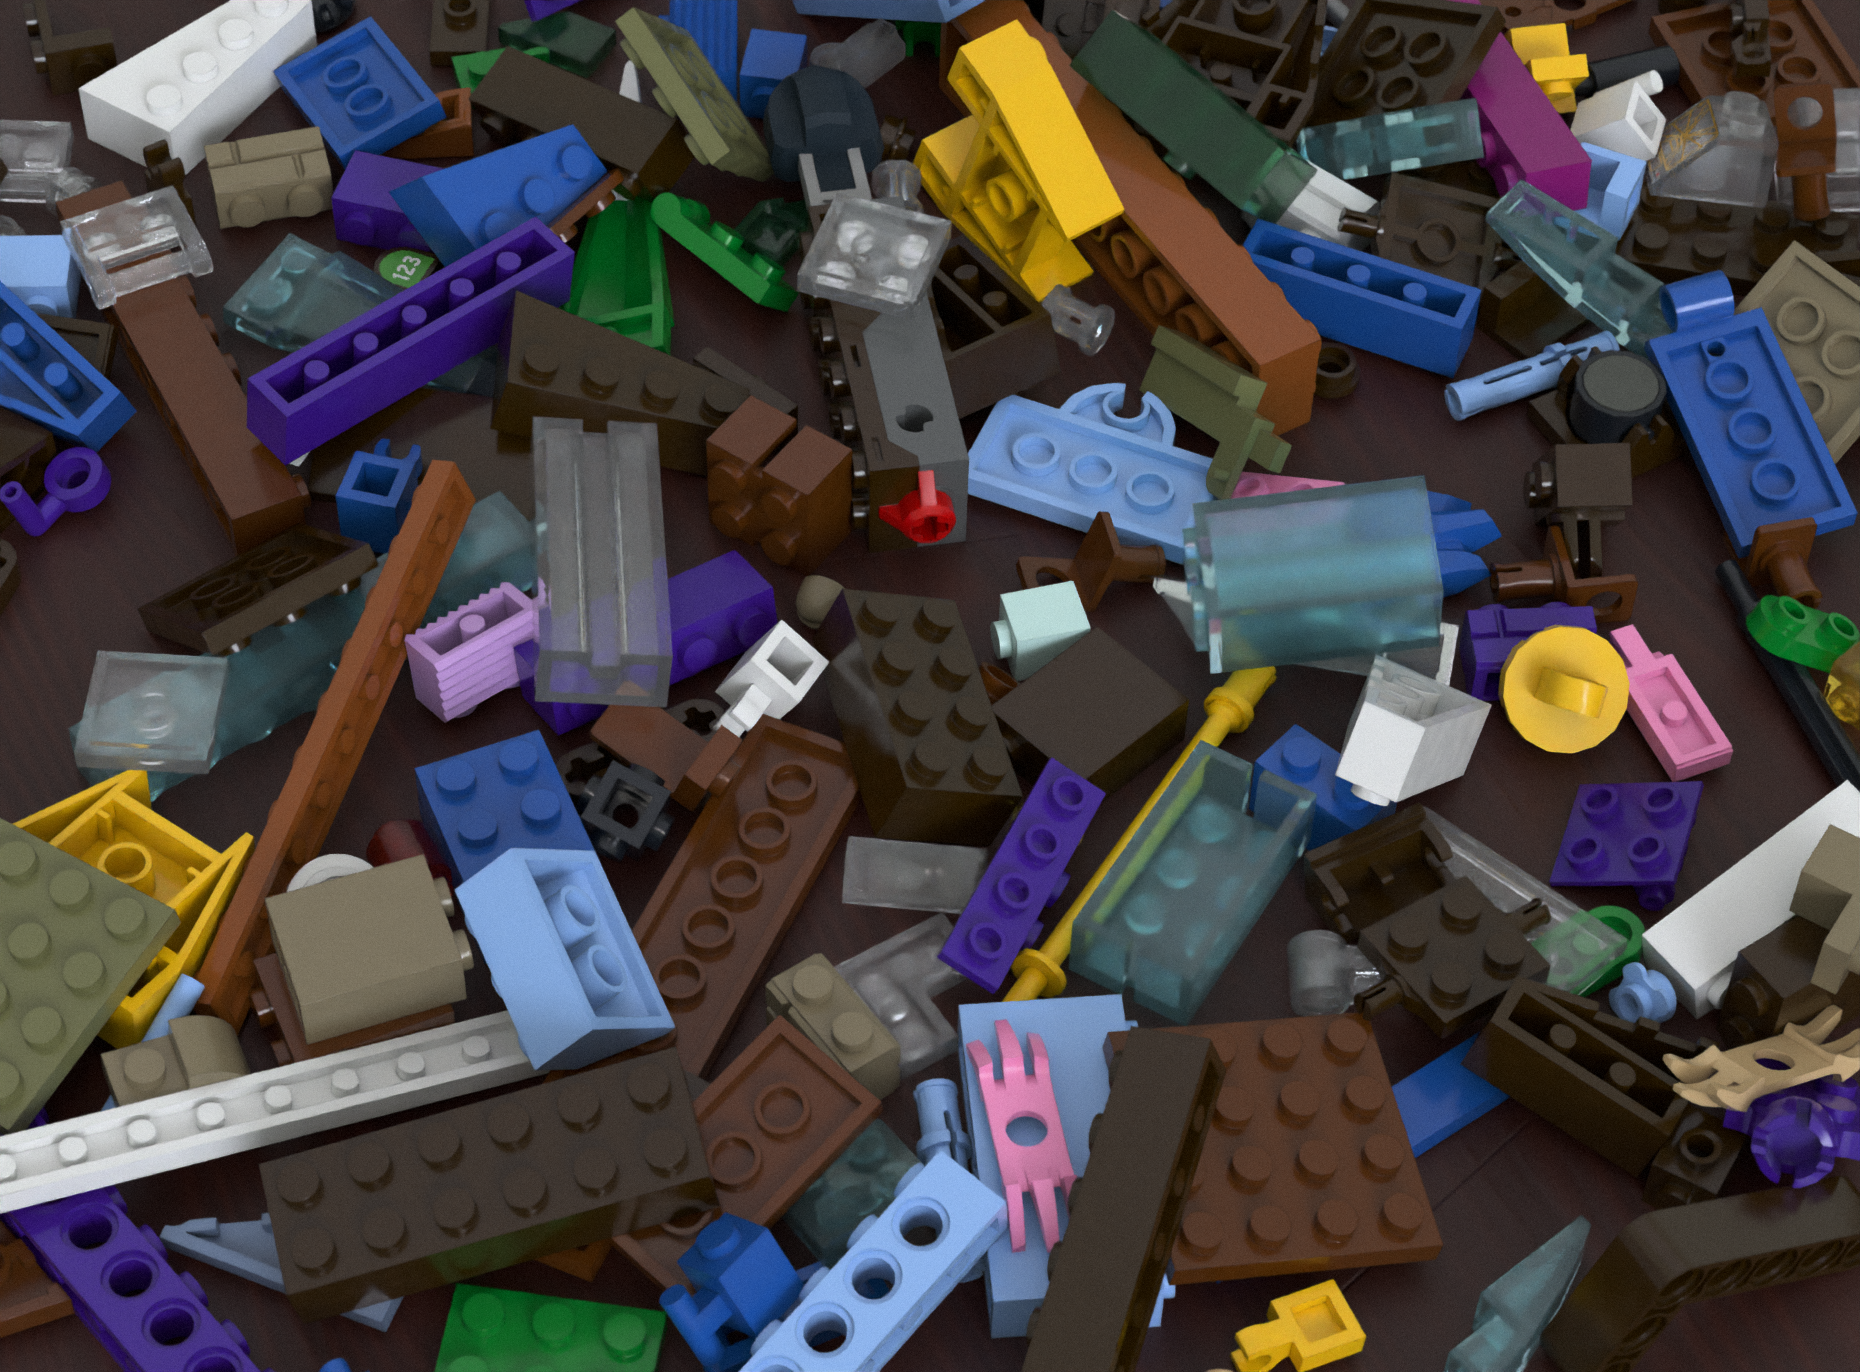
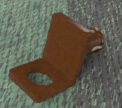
M1816 81L1777 85L1773 93L1778 139L1776 176H1791L1794 218L1802 221L1825 218L1830 215L1831 211L1830 204L1828 203L1826 173L1836 171L1838 149L1833 84L1831 81ZM1801 97H1811L1817 100L1823 111L1819 121L1809 126H1800L1794 123L1788 115V108L1794 100Z
M1102 511L1097 513L1074 559L1021 556L1016 563V569L1023 590L1041 587L1036 580V575L1039 573L1053 574L1063 582L1074 581L1084 611L1095 612L1102 596L1112 581L1157 585L1161 582L1159 577L1164 576L1166 566L1164 550L1159 545L1120 544L1109 512Z
M1808 517L1757 527L1749 556L1739 559L1726 530H1724L1722 539L1732 560L1737 561L1751 586L1773 583L1779 597H1791L1802 605L1814 609L1821 604L1820 598H1822V593L1816 586L1806 566L1817 530L1814 518Z
M1559 525L1548 527L1543 559L1501 564L1495 562L1491 563L1490 589L1491 593H1494L1493 600L1495 603L1504 602V600L1547 596L1550 602H1563L1571 607L1587 606L1588 600L1599 593L1616 592L1620 596L1613 604L1603 608H1593L1596 624L1626 621L1631 618L1638 588L1636 575L1624 574L1575 579Z

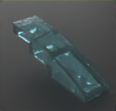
M1476 98L1303 128L1296 139L1298 155L1342 181L1484 158Z
M1522 179L1487 212L1485 221L1535 273L1576 310L1603 331L1608 330L1611 332L1618 343L1634 354L1648 359L1644 350L1645 341L1674 333L1668 327L1660 305L1659 290L1664 283L1615 254L1618 237Z
M1582 1215L1480 1293L1472 1325L1474 1333L1449 1352L1444 1372H1523L1540 1345V1335L1562 1307L1581 1264L1591 1224Z

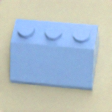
M510 848L455 889V893L465 913L466 926L479 944L491 971L493 987L503 999L518 1032L520 1048L527 1058L530 1059L535 1071L579 1069L666 1035L676 1028L595 851Z

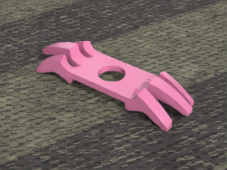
M1006 1019L994 1021L1003 1079L994 1080L992 1059L979 1039L966 1044V1051L976 1074L980 1099L984 1103L1001 1177V1191L1007 1206L1012 1253L1025 1251L1026 1248L1022 1192L1029 1191L1036 1209L1047 1253H1050L1054 1244L1059 1241L1054 1188H1061L1068 1218L1070 1219L1068 1199L1071 1186L1077 1175L1074 1174L1051 1083L1049 1057L1041 1036L1037 1033L1027 1032L1026 1041L1034 1074L1025 1075L1024 1055L1012 1027ZM1033 1117L1044 1124L1047 1135L1037 1145L1020 1146L1010 1140L1006 1133V1128L1016 1118Z

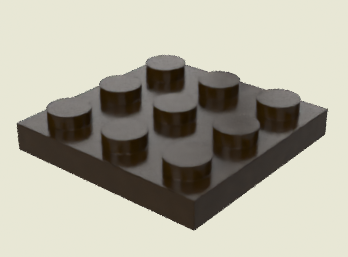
M1356 0L1320 58L1314 111L1299 136L1425 157L1505 25L1506 20L1499 9L1494 6L1448 0Z
M298 523L137 608L147 631L212 656L216 654L218 657H225L248 647L253 641L251 635L271 624L273 627L284 626L302 618L308 612L306 605L322 596L337 597L354 590L363 582L361 575L379 565L369 543Z

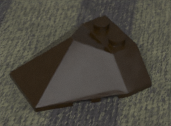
M1172 0L1160 11L1153 7L1141 16L1142 25L1124 40L1116 36L1107 43L1087 73L1094 86L1108 101L1111 100L1117 104L1123 118L1137 134L1149 140L1155 152L1242 175L1290 150L1314 111L1328 0Z

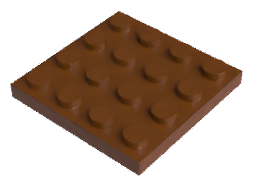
M1355 1012L1153 1028V1030L1210 1038L1226 1069L1223 1085L1165 1272L1169 1286L1436 1260L1443 1247V1242L1370 1020L1367 1021L1362 1018L1363 1012L1361 1014ZM1130 1030L1107 1033L1102 1049L1108 1071L1114 1054L1118 1050H1124Z

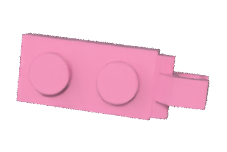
M1633 624L1610 631L1609 643L1623 659L1630 682L1626 710L1672 782L1728 765L1733 754L1732 745L1673 654L1664 656L1660 651L1651 653Z

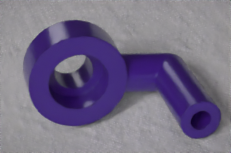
M74 447L61 452L49 463L44 474V485L48 493L37 505L22 485L15 481L8 482L0 489V500L27 534L40 536L65 511L83 512L97 506L110 490L111 473L95 451L86 447Z

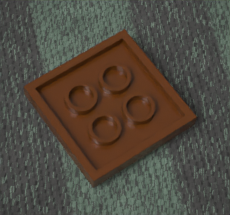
M1736 0L1651 17L1648 34L1656 47L1670 45L1674 49L1680 68L1678 83L1693 107L1700 106L1697 109L1695 108L1696 112L1705 106L1707 102L1704 100L1709 99L1719 132L1718 136L1714 138L1716 144L1776 132L1773 93L1777 85L1831 81L1834 90L1836 118L1860 113V71L1813 0H1767L1769 11L1768 34L1772 60L1770 77H1735L1730 62L1731 42L1738 37H1730L1729 13L1730 4H1735ZM1811 97L1798 98L1788 108L1789 118L1800 126L1816 123L1823 113L1821 105ZM1706 105L1699 117L1706 128L1714 126L1709 105ZM1715 127L1712 129H1708L1709 133H1713L1716 131Z

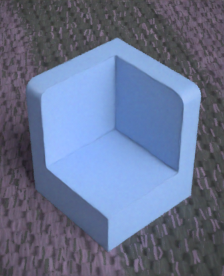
M1581 142L1580 145L1592 160L1587 208L1556 214L1555 218L1557 221L1620 240L1639 204L1646 161Z

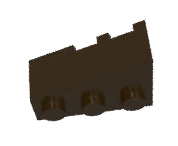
M964 234L917 255L959 419L1019 391L1031 389L1039 382L1061 372L1050 312Z

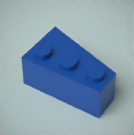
M572 124L422 176L389 191V194L444 267H447L535 216L547 226L608 171Z
M0 281V406L51 431L53 436L77 447L92 449L97 453L137 410L121 391Z

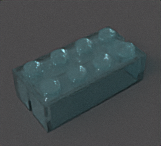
M1200 740L1072 922L1069 970L1118 994H1122L1126 987L1130 986L1134 988V1002L1183 1026H1187L1309 844L1317 794L1264 770L1258 778L1253 818L1247 816L1245 813L1247 812L1253 764Z

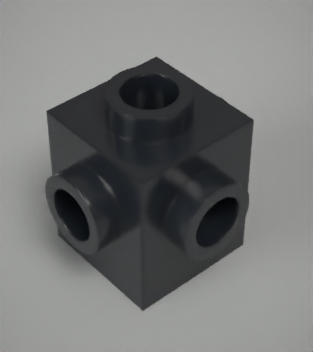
M614 760L611 762L603 778L596 774L592 775L577 802L576 809L583 812L581 822L587 835L590 836L589 839L597 853L619 863L624 855L639 862L647 847L656 852L660 849L676 818L667 813L670 807L671 791L663 787L665 781L660 776L638 764L631 763L627 768ZM629 808L633 810L638 816L636 825L629 829L614 821L613 816L619 809Z

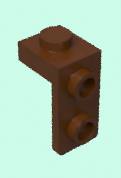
M624 686L590 731V738L626 765L629 766L631 763H635L660 776L665 781L663 787L671 791V797L692 813L708 792L719 798L741 768L732 758L743 740L721 725L711 740L707 742L631 686Z

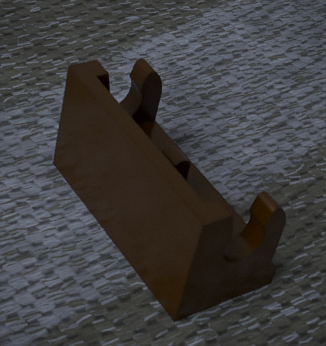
M1417 803L1304 853L1305 898L1338 941L1344 945L1359 938L1361 930L1455 881V877L1443 863L1453 858L1454 855L1445 838L1426 816V810L1420 803Z

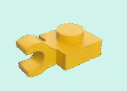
M1332 1279L1270 1301L1267 1318L1270 1322L1255 1324L1238 1331L1235 1334V1339L1241 1349L1231 1352L1230 1358L1238 1372H1268L1281 1360L1289 1356L1298 1372H1305L1361 1352L1366 1335L1336 1282Z

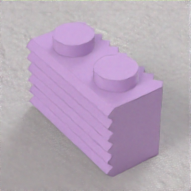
M501 582L499 588H490L489 594H480L478 600L469 599L468 605H459L458 611H448L447 617H438L436 623H427L426 629L417 628L415 634H406L405 645L416 699L446 723L453 718H461L471 714L476 709L477 704L500 691L520 686L513 647L546 633L542 626L545 622L541 617L543 612L539 605L510 582Z

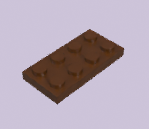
M780 1014L693 1102L720 1207L606 1239L663 1292L671 1286L680 1284L686 1288L691 1297L697 1293L676 1261L696 1242L697 1236L707 1225L717 1221L727 1212L770 1229L883 1112L882 1102Z

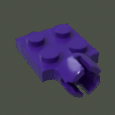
M1768 1058L1755 1060L1761 1066L1769 1069H1790L1787 1064L1778 1060ZM1833 1074L1758 1097L1753 1100L1746 1112L1724 1108L1723 1127L1740 1131L1752 1138L1751 1153L1757 1168L1769 1180L1778 1184L1781 1172L1793 1175L1792 1188H1802L1817 1183L1829 1174L1834 1166L1835 1157L1860 1161V1087L1858 1082L1851 1077L1844 1082L1833 1080Z

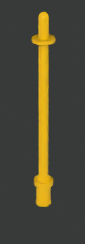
M1256 653L1244 654L1222 687L1214 688L1204 700V710L1208 718L1039 950L1026 948L1018 952L1011 965L1017 981L1001 1002L1036 1000L1039 995L1052 998L1063 992L1067 982L1065 974L1060 968L1063 961L1228 733L1244 732L1253 721L1254 707L1266 690L1277 679V676H1275L1276 669L1268 659Z

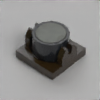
M1595 346L1591 348L1585 361H1582L1578 355L1572 356L1559 374L1556 390L1529 401L1527 417L1553 446L1557 444L1630 443L1631 479L1690 453L1669 404L1665 401L1666 380L1659 368L1648 359L1629 351L1609 350L1601 352ZM1568 414H1569V422H1570L1571 426L1573 427V429H1574V431H1575V433H1576L1575 435H1573V433L1571 432L1570 428H1569L1568 425H1567V416H1568Z

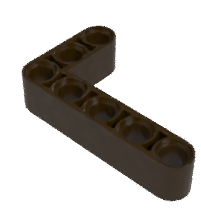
M1837 1176L1821 1179L1815 1184L1802 1188H1792V1185L1644 1214L1624 1227L1613 1239L1545 1327L1539 1337V1343L1560 1372H1631L1685 1304L1856 1268L1860 1266V1192L1847 1176Z

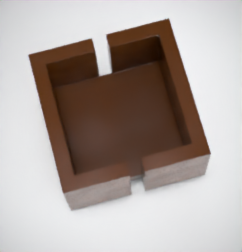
M751 395L706 440L709 523L715 525L724 535L738 538L753 547L760 542L763 552L772 561L779 565H787L805 576H810L852 532V449L806 425L763 468L762 462L796 429V419Z

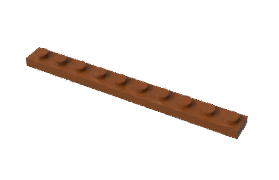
M432 459L422 484L416 487L412 497L411 508L399 534L391 541L387 561L376 585L367 594L365 609L352 638L348 639L343 647L341 662L328 690L320 697L317 714L306 739L295 752L292 769L281 794L269 809L267 824L256 849L244 864L242 879L231 904L218 921L215 939L202 967L193 976V979L205 986L193 1007L194 1012L197 1015L213 1016L227 1021L234 1028L237 1036L251 1007L248 990L258 987L253 960L275 953L264 898L286 893V888L295 874L304 865L317 858L407 657L406 634H415L417 628L420 627L476 502L473 493L455 462Z

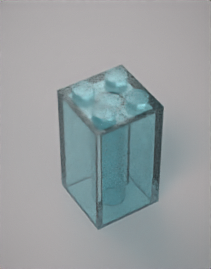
M1424 475L1192 503L1193 527L1182 529L1183 567L1187 595H1190L1191 625L1195 652L1207 651L1210 674L1439 646L1444 590Z

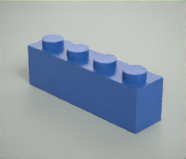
M1257 219L1243 246L1250 254L1256 267L1270 282L1273 281L1280 286L1286 300L1303 319H1307L1314 324L1319 335L1454 378L1473 340L1481 289Z

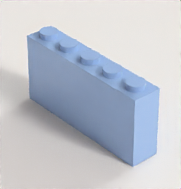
M1122 994L962 1004L958 1006L957 1049L967 1134L971 1139L973 1151L970 1157L972 1175L1002 1199L1004 1198L1001 1191V1177L984 1103L980 1099L976 1074L968 1057L966 1044L978 1039L983 1043L992 1059L994 1080L1003 1079L994 1021L1006 1019L1012 1027L1024 1055L1025 1075L1034 1074L1027 1047V1032L1037 1033L1041 1036L1049 1057L1051 1083L1072 1169L1077 1177H1083L1090 1156L1088 1144L1090 1127L1095 1115L1104 1112L1110 1094L1109 1071L1102 1046L1108 1032L1130 1030L1131 1026L1138 1027L1136 1020L1125 1021ZM1025 1116L1011 1121L1006 1128V1133L1011 1141L1020 1146H1034L1045 1139L1047 1130L1038 1119ZM1055 1187L1059 1241H1063L1069 1218L1062 1190L1060 1187ZM1029 1191L1022 1192L1026 1240L1025 1251L1012 1253L1008 1227L983 1255L986 1264V1270L983 1273L991 1338L1026 1336L1030 1315L1036 1307H1042L1048 1289L1047 1267L1050 1253H1047L1036 1209ZM1166 1274L1163 1278L1149 1327H1159L1161 1325L1164 1299L1175 1297V1285H1168Z

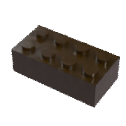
M842 588L812 641L815 649L829 661L822 672L875 838L990 846L1023 798L955 600Z

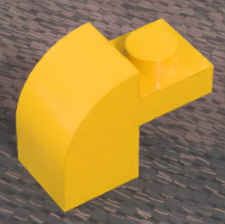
M1565 23L1510 28L1504 34V37L1559 114L1575 113L1577 107L1574 89L1589 76L1586 54L1569 55Z

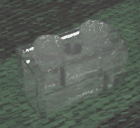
M848 836L842 903L961 914L987 869L988 848Z

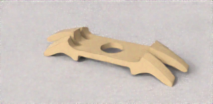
M1833 1004L1804 1026L1788 1022L1781 1035L1724 1052L1719 1051L1715 1045H1712L1693 1059H1683L1673 1054H1664L1663 1061L1670 1071L1684 1082L1674 1084L1673 1091L1685 1099L1701 1106L1723 1107L1728 1110L1746 1112L1753 1100L1763 1095L1833 1074V1080L1844 1082L1860 1070V1028L1855 1029L1838 1040L1820 1045L1841 1019L1843 1010ZM1761 1058L1774 1059L1787 1064L1791 1069L1773 1070L1761 1066L1755 1060ZM1718 1071L1715 1075H1713L1711 1078H1709V1076H1710L1712 1073Z

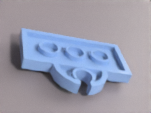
M1122 383L1087 387L1071 395L1060 409L1014 394L995 404L968 452V494L1085 533L1088 532L1099 511L1109 512L1120 544L1159 545L1164 550L1165 559L1185 565L1186 556L1202 532L1218 500L1206 487V475L1213 459L1174 447L1176 434L1171 411L1157 396L1149 391L1145 393L1141 398L1140 415L1138 417L1125 419L1113 414L1123 409L1126 384Z

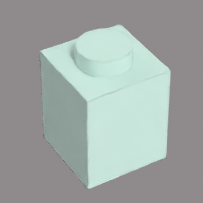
M1074 581L1000 594L999 621L991 622L990 625L995 655L998 659L1007 658L1013 678L1017 681L1028 679L1091 631Z

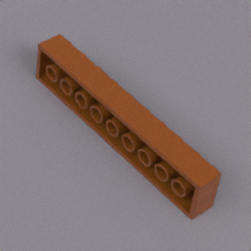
M985 0L947 23H941L939 88L965 118L972 115V113L947 80L959 47L1016 19L1030 37L1036 38L1045 50L1047 61L1052 66L1125 209L1123 214L1071 241L1153 336L1159 325L1183 332L1268 383L1256 412L1275 423L1272 433L1279 436L1310 422L1313 395L1316 391L1315 381L1319 352L1322 348L1321 338L1314 324L1307 319H1303L1290 305L1280 286L1273 281L1270 282L1253 263L1246 248L1236 244L1219 225L1215 214L1209 208H1204L1188 191L1182 177L1175 171L1171 172L1155 154L1149 140L1142 135L1139 136L1128 124L1117 104L1111 100L1108 101L1092 83L1087 71L1082 66H1077L1061 49L1056 36L1051 32H1046L1035 20L1027 4L1023 0Z

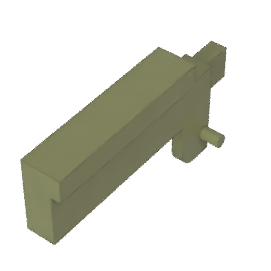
M1159 325L1151 342V345L1157 349L1139 391L1144 394L1147 391L1154 394L1169 410L1220 442L1206 475L1207 490L1218 499L1229 502L1248 457L1264 468L1280 473L1292 445L1272 433L1275 423L1256 412L1268 383L1189 335Z

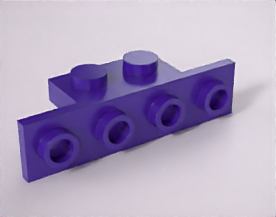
M1051 757L1044 766L936 958L991 994H994L999 989L1018 952L1026 948L1030 949L1041 933L1044 923L1037 918L1044 905L1048 908L1052 907L1066 887L1071 875L1065 872L1064 869L1106 793Z

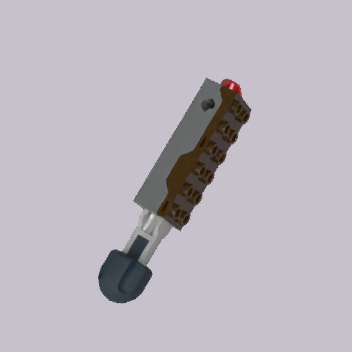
M811 65L786 76L772 91L763 115V132L775 177L786 182H801L808 212V231L799 232L798 234L801 264L803 268H808V273L799 274V293L803 310L812 309L814 316L808 317L812 351H822L824 359L818 360L822 395L832 394L834 403L828 404L829 426L832 439L842 438L844 445L852 449V485L855 493H852L853 530H864L869 553L966 541L969 456L903 197L895 196L872 199L866 173L872 172L880 164L884 150L872 99L860 82L850 74L836 69Z

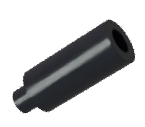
M1664 45L1587 62L1589 76L1574 89L1575 98L1585 96L1587 99L1591 98L1596 92L1652 70L1657 71L1660 75L1663 87L1675 85L1680 75L1677 55L1670 45Z

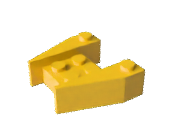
M1016 19L959 47L947 80L972 115L922 139L911 170L941 212L969 240L1040 303L1092 275V268L1071 240L1123 214L1125 209L1052 66L1047 61L1043 46L1036 38L1030 37Z
M137 765L13 823V825L175 909L181 921L180 925L97 1034V1036L117 1049L141 1043L181 973L193 978L196 971L202 967L215 939L218 921L222 914L228 910L241 882L244 864L255 851L254 836L246 832L220 854L152 811L147 769Z

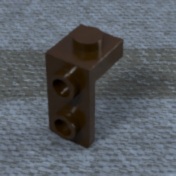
M33 0V2L22 4L29 37H41L39 40L30 41L37 75L49 74L53 96L79 91L78 88L117 66L110 27L53 37L45 0Z

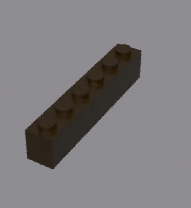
M1131 1026L1124 1050H1118L1114 1054L1109 1069L1110 1094L1104 1112L1095 1115L1089 1131V1160L1083 1177L1078 1176L1070 1189L1068 1199L1069 1223L1063 1241H1057L1049 1255L1047 1267L1048 1289L1042 1307H1036L1028 1321L1026 1332L1028 1352L1021 1372H1135L1226 1075V1069L1210 1038Z

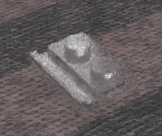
M0 120V158L9 170L0 184V201L55 203L64 199V183L67 182L74 141L71 122Z

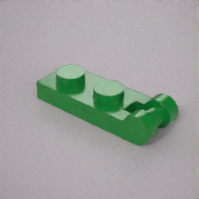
M669 192L662 193L653 200L650 214L656 225L757 304L785 312L789 310L799 292L782 279L786 271L779 264L760 253H756L753 257L741 247L745 239L732 228L718 221H715L713 225L709 223L710 213L705 204L692 199H684L679 195Z

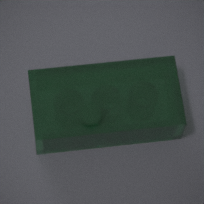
M1113 9L1069 65L1167 147L1169 151L1163 159L1190 180L1198 173L1239 209L1261 220L1276 224L1318 171L1153 33Z

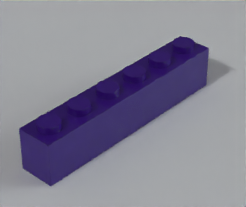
M535 216L247 379V428L284 465L291 463L498 343L516 290L557 308L569 302L575 252Z

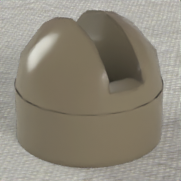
M811 575L805 577L795 602L797 614L802 623L811 629H818L842 588H845L836 581L823 576Z

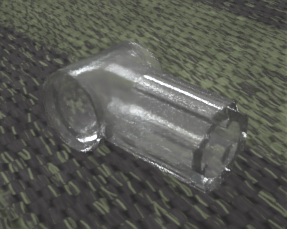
M878 19L874 23H867L842 43H825L816 47L811 52L809 66L817 65L844 71L859 81L865 89L905 58L906 43L900 38L894 25L883 19Z
M1306 931L1297 934L1287 945L1291 1008L1300 1016L1342 1014L1350 1005H1354L1353 997L1355 994L1361 993L1382 982L1378 970L1357 948V945H1346V941L1339 934L1332 931Z

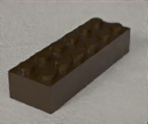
M676 1047L259 1164L286 1296L304 1324L720 1207L688 1081Z

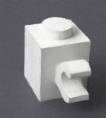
M780 620L744 653L715 691L731 706L720 717L713 729L717 731L723 725L740 737L745 730L748 732L756 724L762 714L781 719L801 701L829 661L788 624Z

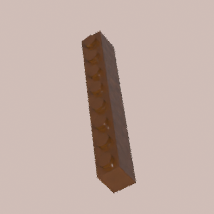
M121 180L55 202L61 234L73 235L82 279L107 324L114 325L119 329L117 339L119 346L235 556L298 523L306 525L304 510L312 506L307 486L299 473L290 475L286 468L288 464L284 465L247 428V393L244 394L240 388L242 380L237 364L230 352L220 353L218 349V335L209 314L199 315L196 311L197 301L195 293L185 274L176 276L174 272V258L166 239L163 236L155 239L152 234L154 232L153 222L142 199L134 201Z

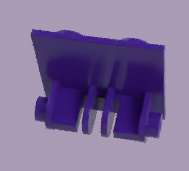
M1703 782L1580 784L1549 881L1550 885H1633L1642 907L1651 911L1662 910L1665 904L1672 902L1676 890L1674 885H1676L1678 874L1683 868L1684 857L1688 850V839L1691 829L1696 823V812L1704 788Z

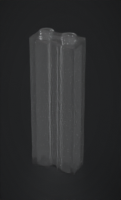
M533 417L528 473L535 701L667 707L673 653L657 424L607 421L606 433L583 432V419Z

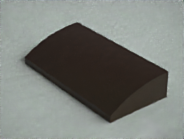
M418 388L316 447L311 465L308 492L311 500L336 503V493L355 451L374 454L376 444L382 438L390 439L391 458L404 459L409 455L413 444L420 445L423 469L417 478L418 485L422 484L432 459L455 462L476 499L468 519L549 529L571 446L490 429L493 397Z

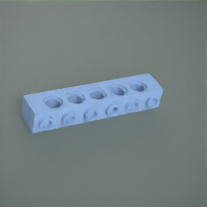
M942 1150L926 1166L922 1163L915 1164L899 1181L894 1191L896 1199L878 1218L871 1214L856 1227L847 1242V1249L849 1251L831 1270L828 1267H822L808 1280L799 1295L801 1304L783 1323L777 1319L763 1329L751 1347L750 1353L753 1355L752 1358L739 1372H879L1008 1228L1006 1201ZM919 1226H929L940 1232L939 1238L927 1246H915L904 1239L910 1230ZM872 1278H882L894 1285L886 1296L879 1299H867L856 1292L863 1282ZM822 1331H837L846 1337L842 1346L828 1353L817 1352L808 1346L811 1339Z

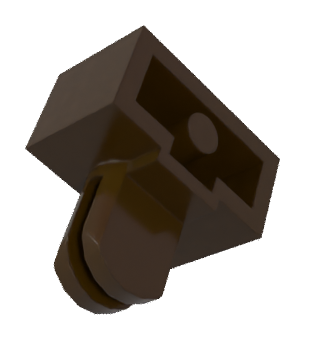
M1630 443L1557 444L1532 464V471L1525 472L1523 482L1525 507L1534 508V525L1546 524L1547 527L1559 525L1575 579H1577L1578 552L1581 579L1602 577L1601 527H1615L1625 520V510L1633 505Z

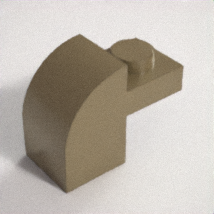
M1830 824L1801 870L1789 911L1830 930L1823 943L1811 983L1835 995L1850 971L1860 975V838Z
M192 1015L168 1020L169 1035L101 1054L102 1071L116 1108L251 1074L234 1028L227 1021L213 1016Z

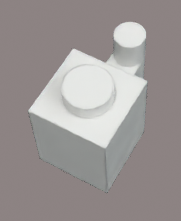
M1652 70L1596 92L1593 97L1579 102L1571 126V132L1578 142H1586L1644 161L1655 158L1666 118L1649 96L1662 91L1663 83L1657 71Z

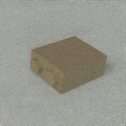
M424 854L264 898L271 939L307 1045L467 999L464 971L474 969L470 945L463 929L452 932L447 918L454 916L455 913L447 882L444 877L432 878Z

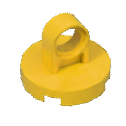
M1555 624L1532 634L1525 641L1521 640L1512 648L1500 672L1498 696L1501 706L1505 709L1508 721L1521 738L1548 752L1573 754L1597 746L1616 730L1627 709L1630 682L1623 659L1606 639L1582 627Z

